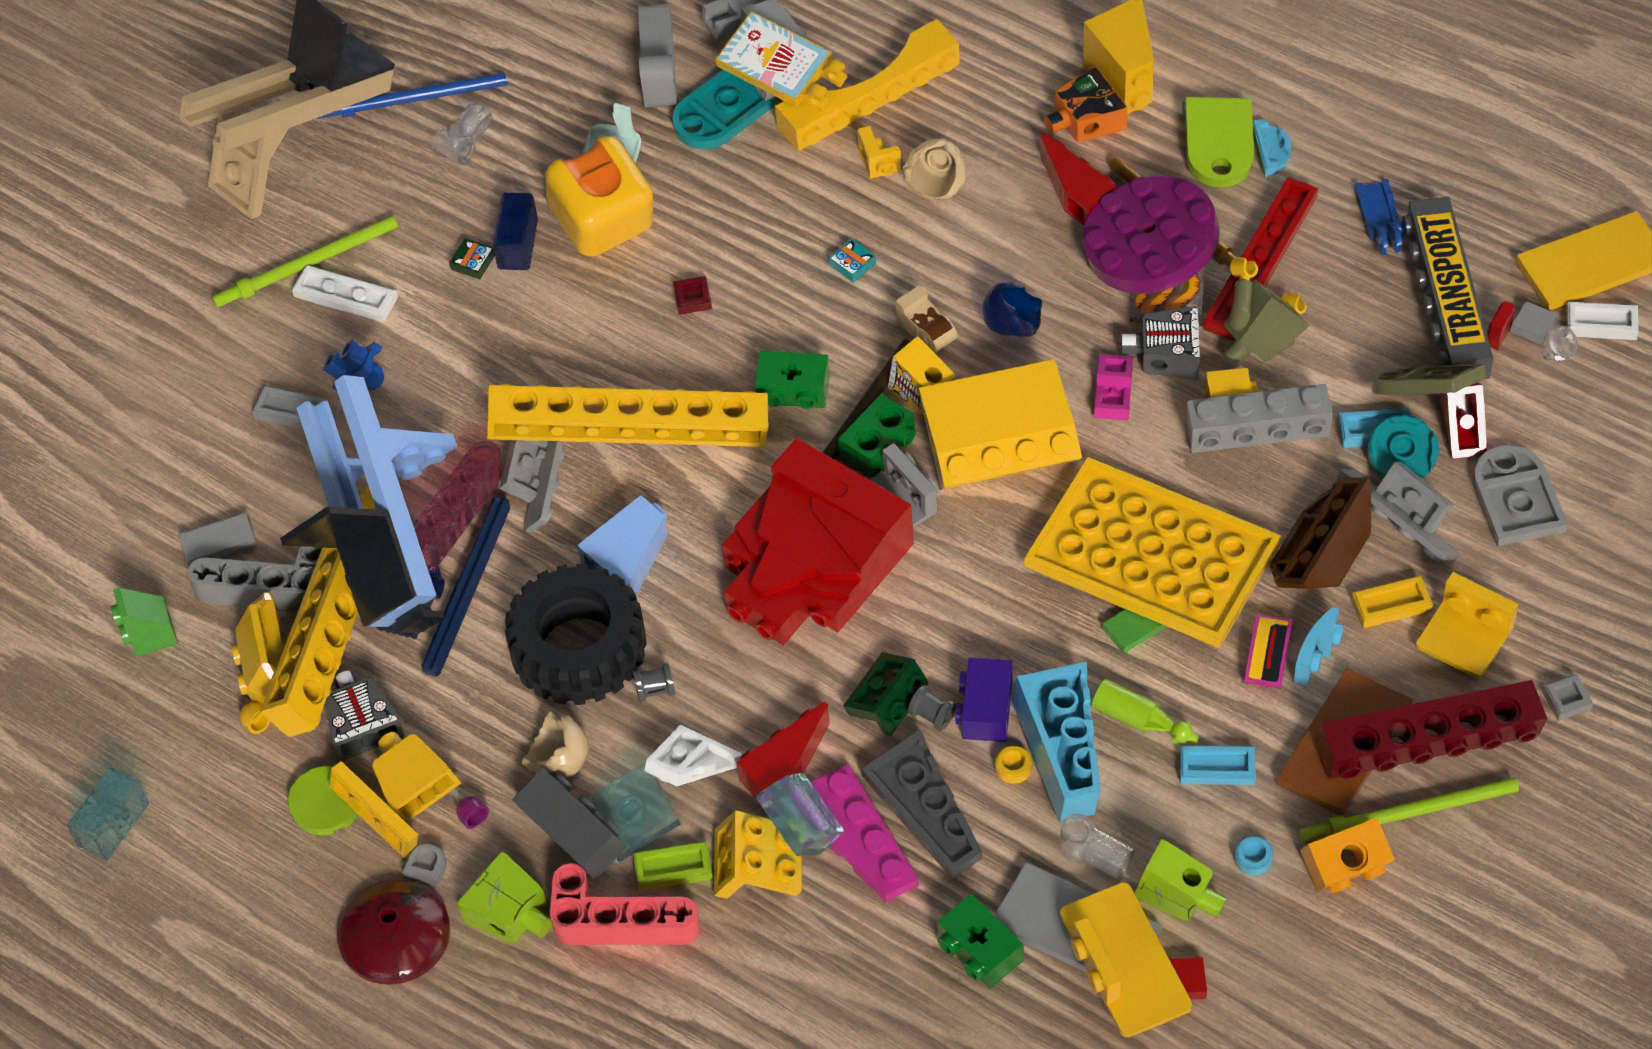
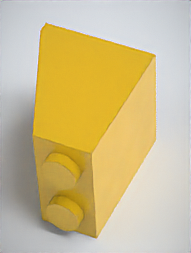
M1129 0L1084 21L1083 66L1087 71L1097 66L1126 104L1127 114L1145 108L1148 104L1152 103L1154 57L1143 0Z

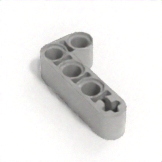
M670 4L638 6L641 57H639V69L645 108L677 105Z
M300 546L295 565L207 557L199 558L190 564L187 575L196 598L204 603L248 607L261 594L271 590L278 609L298 611L322 547Z

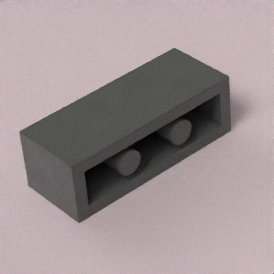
M542 768L512 801L596 880L627 848L617 838L621 831L607 817L600 822L593 815L598 809L583 795L576 799L570 793L574 787L559 772L553 777Z

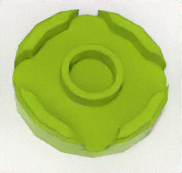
M325 765L310 769L299 776L290 788L287 800L290 814L297 826L311 835L328 836L335 834L334 831L342 827L346 829L358 817V814L329 787L331 768L334 766Z

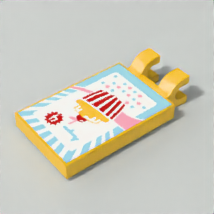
M752 11L715 59L717 67L797 108L802 101H805L821 112L828 105L829 99L825 97L827 88L816 84L820 77L828 79L838 87H841L847 79V74L842 72L845 64L833 59L831 51Z

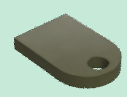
M1485 364L1416 366L1380 372L1371 376L1370 379L1372 392L1379 395L1456 393L1485 379L1486 371Z

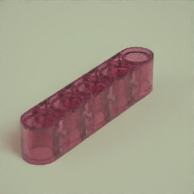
M479 442L468 450L413 523L429 575L437 569L501 482L500 448L492 442Z

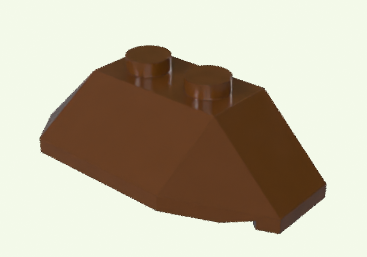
M1339 477L1332 484V489L1321 494L1300 514L1270 563L1274 582L1278 588L1313 589L1340 586L1371 534V482L1368 478Z

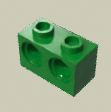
M881 393L838 439L840 460L869 478L874 477L881 470H884L883 449L894 443L901 450L902 447H908L914 440L916 435L914 413Z

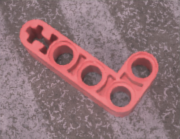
M568 863L558 867L554 872L550 916L555 936L564 944L685 945L692 943L700 935L701 926L697 905L689 898L591 897L586 872L581 866ZM572 884L579 885L577 888L573 890L565 889L567 886ZM567 918H576L570 924L562 923ZM605 918H614L610 923H599ZM642 918L652 919L645 924L637 923Z

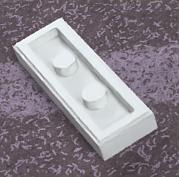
M309 265L305 266L292 289L293 296L382 323L385 322L398 299L396 290Z

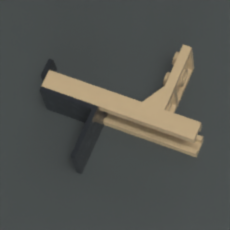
M316 0L296 1L287 60L182 96L179 120L189 127L218 117L215 138L212 141L214 147L208 187L250 219L261 216L269 162L289 128L369 98L386 94L391 88L395 63L353 33L346 34L347 22ZM292 90L303 92L240 115L245 107Z

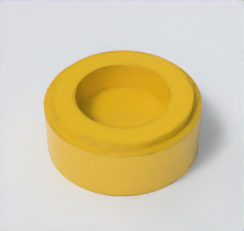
M1017 745L1002 748L995 758L996 774L1002 781L1010 784L1025 781L1032 772V757L1025 748Z

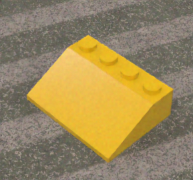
M1055 359L918 388L941 491L1069 464L1082 459L1075 423Z

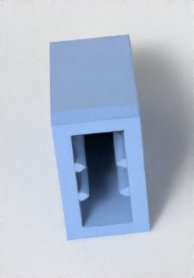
M640 495L577 545L581 564H588L589 569H595L596 566L608 569L609 576L613 573L619 575L625 580V585L632 587L637 596L668 536L665 522L667 516L664 510L657 503L653 502L651 504Z

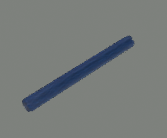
M495 496L490 502L443 612L444 619L439 622L422 661L421 668L426 675L437 677L441 674L510 511L509 500L506 498Z

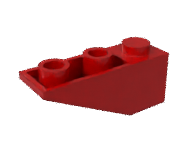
M1042 133L1040 135V156L1063 210L1085 226L1086 220L1093 208L1101 202L1104 195L1115 190L1116 185L1111 178L1093 169L1085 159L1078 158L1067 150L1062 142L1052 139L1046 133Z
M825 701L815 708L811 707L805 710L797 721L786 728L776 730L768 741L757 748L747 750L740 760L736 762L739 781L765 810L782 800V795L797 788L830 724L828 704Z

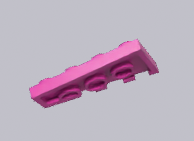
M849 764L782 795L783 803L791 811H796L804 819V823L814 833L817 832L829 844V848L837 856H842L853 867V871L885 902L919 886L918 877Z

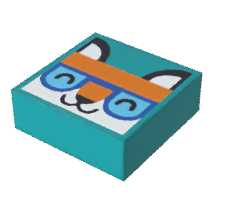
M850 239L828 258L829 266L852 283L876 264V256L853 239Z

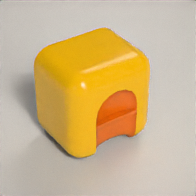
M600 137L596 139L592 148L580 156L568 160L556 159L548 165L545 172L547 205L580 254L590 257L600 255L651 227L653 223V191L623 144L616 137Z

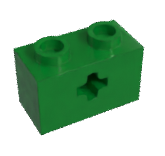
M760 350L755 390L756 393H768V406H798L805 409L826 407L830 379L829 357L827 354Z
M972 893L937 921V941L940 947L949 956L955 954L964 963L963 967L967 974L976 982L981 980L989 989L1024 961V944Z

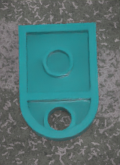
M721 70L677 104L672 117L675 135L683 144L695 149L719 147L775 106V98L765 101L752 84L725 70ZM698 126L701 128L700 131L695 133H689L685 131L688 127Z

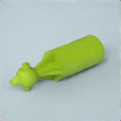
M1104 679L1095 693L1092 709L1143 733L1148 731L1169 732L1174 744L1187 741L1198 742L1199 737L1192 731L1190 721L1174 723L1159 708V703L1117 683Z

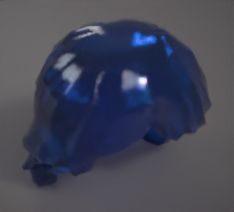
M1002 282L987 291L983 299L982 311L985 324L993 332L1006 336L1030 337L1036 334L1040 328L1043 304L1041 298L1032 296L1025 287L1013 282Z

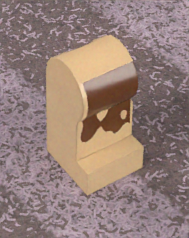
M920 285L895 301L897 322L913 338L918 336L934 353L957 339V332L953 323L946 315L941 314L928 300V293Z

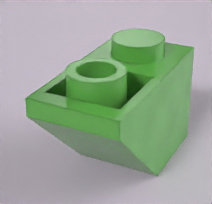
M123 588L113 590L117 603L110 606L116 626H119L124 645L131 644L136 656L178 644L163 596Z

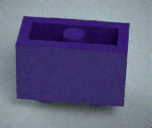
M968 658L967 671H961L959 679V693H965L964 703L957 702L955 718L956 725H962L963 739L1007 742L1013 685L1012 660Z

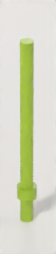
M390 216L251 279L245 277L234 282L235 286L211 296L216 308H219L239 298L242 300L255 295V291L304 270L306 265L313 266L398 228V224L394 216Z
M1513 777L1344 818L1343 815L1327 818L1326 823L1299 829V835L1302 843L1312 842L1378 818L1380 825L1516 793L1519 792V785L1517 779Z

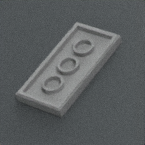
M1026 862L994 916L1022 943L1087 973L1088 970L1083 960L1078 961L1070 943L1071 937L1060 917V910L1063 906L1094 893ZM1148 919L1155 934L1159 937L1162 932V925Z

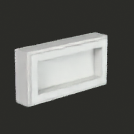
M1568 302L1567 336L1637 340L1638 305Z

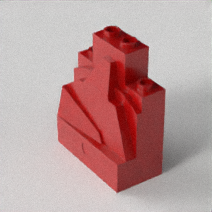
M798 438L789 445L771 466V485L737 522L733 533L722 544L724 564L731 573L737 575L735 580L724 591L727 613L735 621L745 622L754 627L763 638L767 640L773 639L783 646L809 616L819 626L829 627L838 633L914 544L912 506L910 503Z

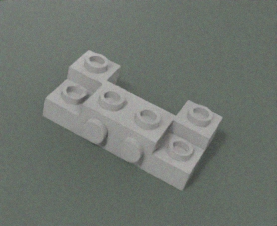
M717 0L702 7L701 20L717 40L733 35L751 11L809 40L806 32L797 26L791 18L789 11L783 8L777 0ZM754 86L765 101L776 98V96Z

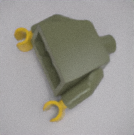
M1235 257L1231 261L1230 270L1232 275L1239 277V280L1235 282L1233 305L1230 315L1224 324L1235 340L1227 347L1224 354L1238 366L1251 352L1264 361H1270L1280 351L1293 346L1295 338L1310 326L1300 315L1306 311V303L1303 300H1299V295L1296 293L1286 292L1280 298L1258 281L1254 280L1251 282L1250 278L1254 277L1258 272L1257 264L1254 261H1247L1243 257Z

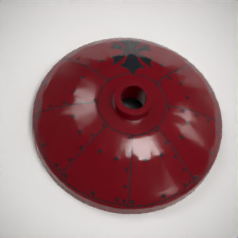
M408 880L384 881L364 889L346 906L337 927L338 948L346 965L359 977L378 984L405 983L422 976L441 959L449 943L450 920L442 900L428 887ZM388 917H396L394 921L390 923L384 922V920Z

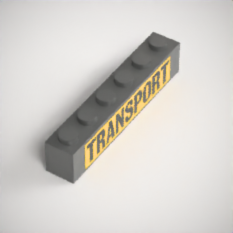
M1450 197L1409 201L1408 213L1402 217L1404 235H1410V258L1412 262H1417L1418 265L1416 269L1417 285L1419 289L1424 288L1425 292L1423 296L1424 312L1426 316L1431 315L1432 318L1430 324L1431 339L1433 343H1438L1440 349L1437 352L1438 365L1485 364V379H1490L1493 355Z

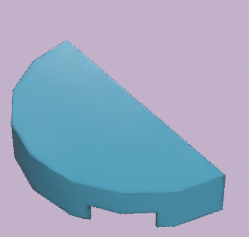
M1253 120V137L1264 176L1277 174L1286 167L1291 157V139L1283 128L1280 130L1275 126L1269 125L1266 120Z

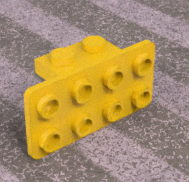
M1119 883L1061 908L1060 917L1071 937L1070 943L1078 961L1083 960L1088 970L1087 977L1093 991L1100 993L1123 1037H1132L1191 1011V999L1129 884Z

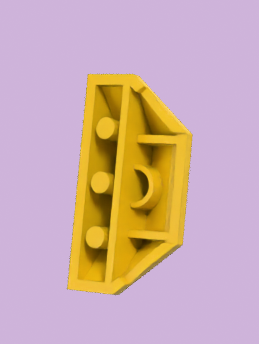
M271 590L261 594L248 606L235 628L237 644L231 645L236 666L242 665L243 669L242 674H237L242 696L248 694L251 702H258L262 705L285 647L278 608Z

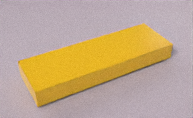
M342 761L331 768L329 787L403 858L407 859L410 852L417 846L419 834Z

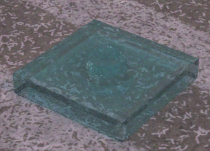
M646 762L587 798L598 809L593 815L600 822L607 817L621 831L617 838L627 848L615 859L617 863L681 825L656 776L644 771Z

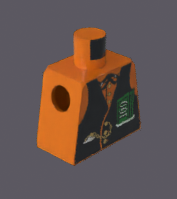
M1097 66L1055 92V112L1044 116V122L1051 134L1066 128L1075 141L1084 142L1127 129V106Z

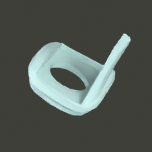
M616 103L613 106L614 111L612 112L616 126L608 124L594 125L588 134L583 153L593 147L596 139L612 136L616 137L623 144L636 163L641 148V137L633 128L630 107Z

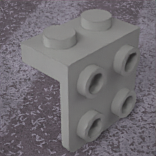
M894 443L883 449L884 470L869 480L911 504L914 528L937 513L936 493H938V488L929 475L924 476L917 469L914 459L908 452L903 453Z

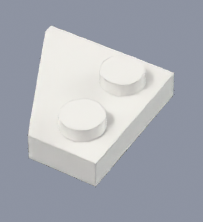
M679 725L647 759L644 771L658 777L661 781L680 786L737 768L736 762L740 760L742 753Z

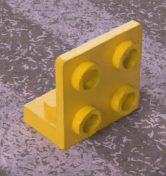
M1452 572L1446 581L1443 602L1418 638L1416 649L1476 679H1481L1513 630L1519 604Z
M735 810L714 829V896L728 899L744 884L793 896L801 893V828Z

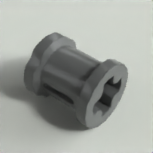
M668 663L662 664V668L641 673L638 670L633 671L640 702L645 701L646 697L663 693L675 695Z
M923 685L912 697L908 713L914 717L919 715L934 724L936 730L942 731L952 720L957 704L952 700L944 701L932 694L929 687Z

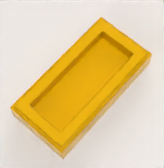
M1421 575L1352 592L1351 596L1352 603L1363 628L1431 612L1433 609V603Z

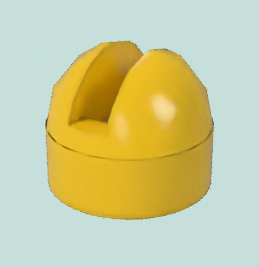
M250 702L244 705L239 714L241 724L252 734L263 732L271 722L260 712L262 704L258 702Z

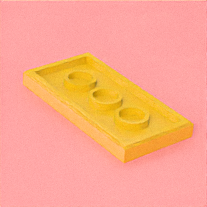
M1638 211L1518 254L1516 255L1515 263L1545 308L1551 311L1567 305L1568 302H1576L1651 274L1652 231Z

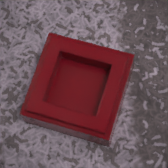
M706 276L673 281L679 315L712 309Z

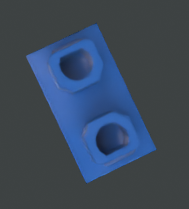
M352 339L346 343L341 353L335 350L329 354L323 371L336 378V380L343 375L364 377L367 389L375 390L384 381L382 368L376 362H373V357L381 352L382 346L374 341L364 347ZM334 383L332 388L337 391Z

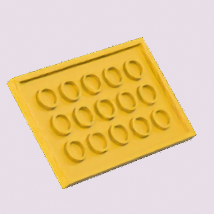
M1087 457L1025 556L1024 567L1220 649L1278 549L1281 535Z

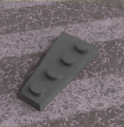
M920 729L861 769V774L865 781L951 879H954L982 859V851L963 813L959 811L954 801V795L949 785H946L939 771V766L933 754L930 753Z

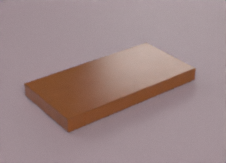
M1346 668L1278 775L1276 784L1337 815L1344 816L1372 770L1362 772L1351 779H1342L1341 777L1328 779L1315 742L1320 724L1322 722L1411 705L1413 699ZM1355 744V746L1361 750H1368V748L1362 744Z

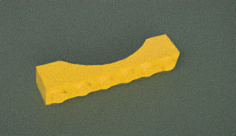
M936 19L911 32L906 45L898 57L872 78L853 86L827 91L825 97L829 99V103L823 112L805 101H802L798 108L785 101L775 106L777 128L797 151L809 145H814L820 139L835 131L844 129L855 120L871 114L874 110L890 101H895L914 88L923 86L938 75L952 70L960 64L959 42Z

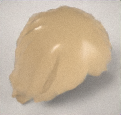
M935 138L920 144L910 152L903 166L904 181H907L909 186L913 188V191L921 194L923 198L947 200L956 195L957 191L961 190L966 179L963 155L958 146L946 139Z
M549 711L543 722V727L539 730V736L534 739L535 744H532L528 754L522 758V765L526 766L529 771H532L534 776L544 768L553 777L559 772L567 779L576 775L583 767L589 754V740L583 730L570 716H563L559 711L556 713Z

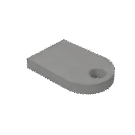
M1503 445L1488 450L1479 458L1475 467L1474 487L1497 547L1565 533L1567 531L1568 523L1545 466L1538 456L1519 446ZM1498 460H1508L1514 466L1509 469H1503L1498 467L1495 462Z

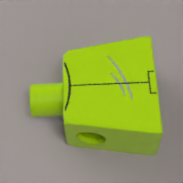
M1164 839L1160 840L1134 893L1138 901L1183 921H1189L1196 908L1217 918L1227 897L1207 887L1214 874L1212 869Z
M503 851L456 903L461 920L464 923L509 943L517 942L526 930H529L539 938H543L552 927L551 917L543 913L547 905L543 889Z

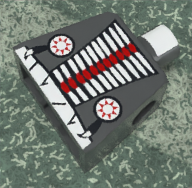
M1197 306L1146 313L1142 316V333L1122 334V354H1142L1143 372L1146 374L1193 380L1199 379L1200 351Z
M352 671L341 672L334 678L337 690L330 692L325 704L331 739L339 762L378 748L379 740L387 733L396 732L400 738L405 737L398 714L373 678H366L357 682Z

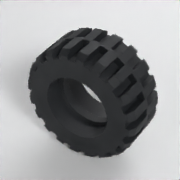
M566 564L557 566V570L550 573L546 570L537 575L538 579L535 582L529 580L521 587L522 595L516 594L510 603L511 610L506 613L505 635L514 670L528 689L534 688L535 695L543 699L551 696L553 703L565 705L566 701H574V705H584L585 700L595 699V702L606 699L605 694L610 691L616 694L624 688V680L629 682L634 678L633 671L637 670L636 666H640L643 663L645 657L644 648L647 646L640 603L637 601L636 593L632 587L625 585L623 578L614 573L609 576L608 569L596 566L595 569H589L588 564H576V567L568 568ZM572 619H592L608 627L598 641L578 650H561L544 642L548 634L555 627Z

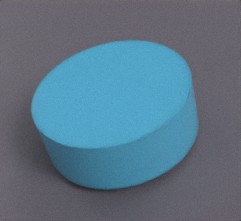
M1249 836L1237 844L1235 863L1240 871L1247 875L1257 876L1264 874L1270 869L1273 862V848L1267 840L1258 836Z

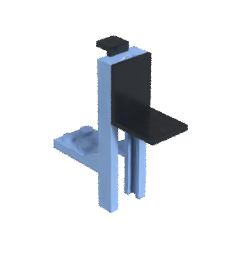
M343 375L334 383L359 458L346 457L328 401H322L317 406H312L311 402L305 401L297 407L329 507L324 508L282 536L280 540L283 546L338 549L364 627H389L396 622L399 632L421 633L443 620L444 615L442 611L426 610L425 603L435 598L436 593L397 477H402L403 480H410L422 474L421 470L431 464L443 461L446 458L445 454L456 448L457 444L453 434L380 428L364 377ZM363 474L366 477L376 509H363L355 484Z

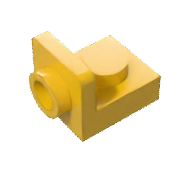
M870 126L859 128L858 151L869 178L888 176L901 171V151L899 146L884 149L881 138H875Z

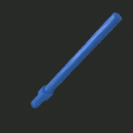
M500 73L381 94L316 119L342 115L343 118L355 116V112L507 86L506 74Z

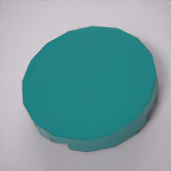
M1407 414L1393 415L1385 419L1384 422L1380 423L1372 431L1367 446L1369 462L1375 472L1382 478L1385 477L1394 462H1402L1420 478L1424 479L1435 467L1439 454L1438 438L1434 431H1431L1426 426L1427 423L1420 418Z

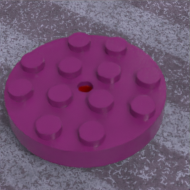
M1171 176L1138 177L1132 182L1126 183L1104 195L1101 202L1093 208L1084 226L1083 247L1091 269L1103 283L1128 293H1154L1180 285L1204 268L1217 248L1220 227L1211 199L1199 186L1185 179Z

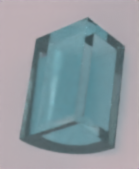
M804 773L786 776L771 784L755 797L796 856L820 855L844 832V829Z

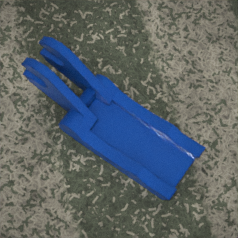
M1384 179L1382 183L1364 186L1362 183H1356L1355 192L1369 239H1375L1381 255H1387L1385 248L1388 247L1387 237H1389L1395 253H1401V235L1404 233L1403 223L1398 216L1389 180Z

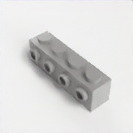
M1326 384L1188 400L1186 407V430L1191 453L1329 437L1333 411Z

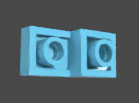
M1332 607L1308 633L1296 661L1294 683L1308 685L1311 672H1319L1321 658H1330L1333 645L1340 646L1344 624L1338 623V608Z

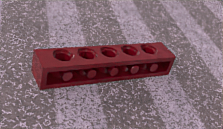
M1533 680L1322 722L1315 742L1328 779L1336 777L1351 779L1365 771L1377 769L1379 772H1384L1395 768L1399 764L1409 762L1423 764L1430 761L1433 757L1443 755L1457 757L1468 750L1481 747L1484 750H1491L1505 742L1518 740L1520 743L1529 742L1540 735L1547 721V716ZM1496 715L1504 716L1508 721H1503ZM1461 722L1469 723L1473 728H1467ZM1426 729L1435 731L1438 736L1429 734ZM1390 737H1398L1404 743L1395 742ZM1355 744H1362L1366 746L1368 750H1361L1357 748Z

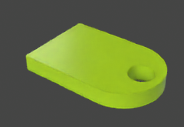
M1186 97L1184 104L1186 161L1191 174L1203 184L1216 188H1226L1241 183L1249 175L1254 159L1252 98ZM1224 166L1229 170V173L1219 175L1212 168Z

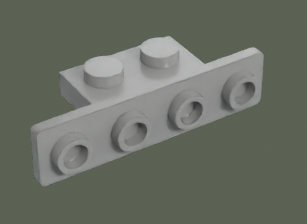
M510 440L499 489L529 503L523 531L529 534L538 527L544 526L551 517L552 507H550V503L559 482L556 475L558 466L561 464L565 451L562 449L564 441Z
M1394 462L1378 487L1371 482V510L1382 518H1390L1398 525L1396 528L1398 532L1410 540L1416 539L1424 546L1423 551L1430 558L1438 562L1442 560H1456L1460 553L1434 533L1454 505L1451 501L1402 462ZM1341 469L1337 475L1338 477L1365 478L1354 469Z

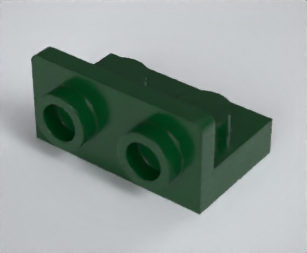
M882 652L843 707L850 716L876 721L885 735L891 736L907 715L912 697L921 686L928 685V680L915 659Z

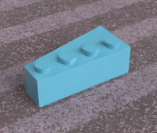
M1087 662L1017 676L1012 698L1016 713L1059 822L1094 815L1100 794L1097 755L1093 739L1094 726L1090 712V690L1087 684Z

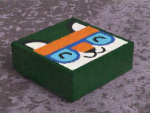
M464 238L449 262L450 268L453 271L481 279L495 257V251L492 247Z

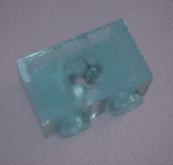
M110 767L68 822L67 826L78 847L107 861L150 803L139 781Z

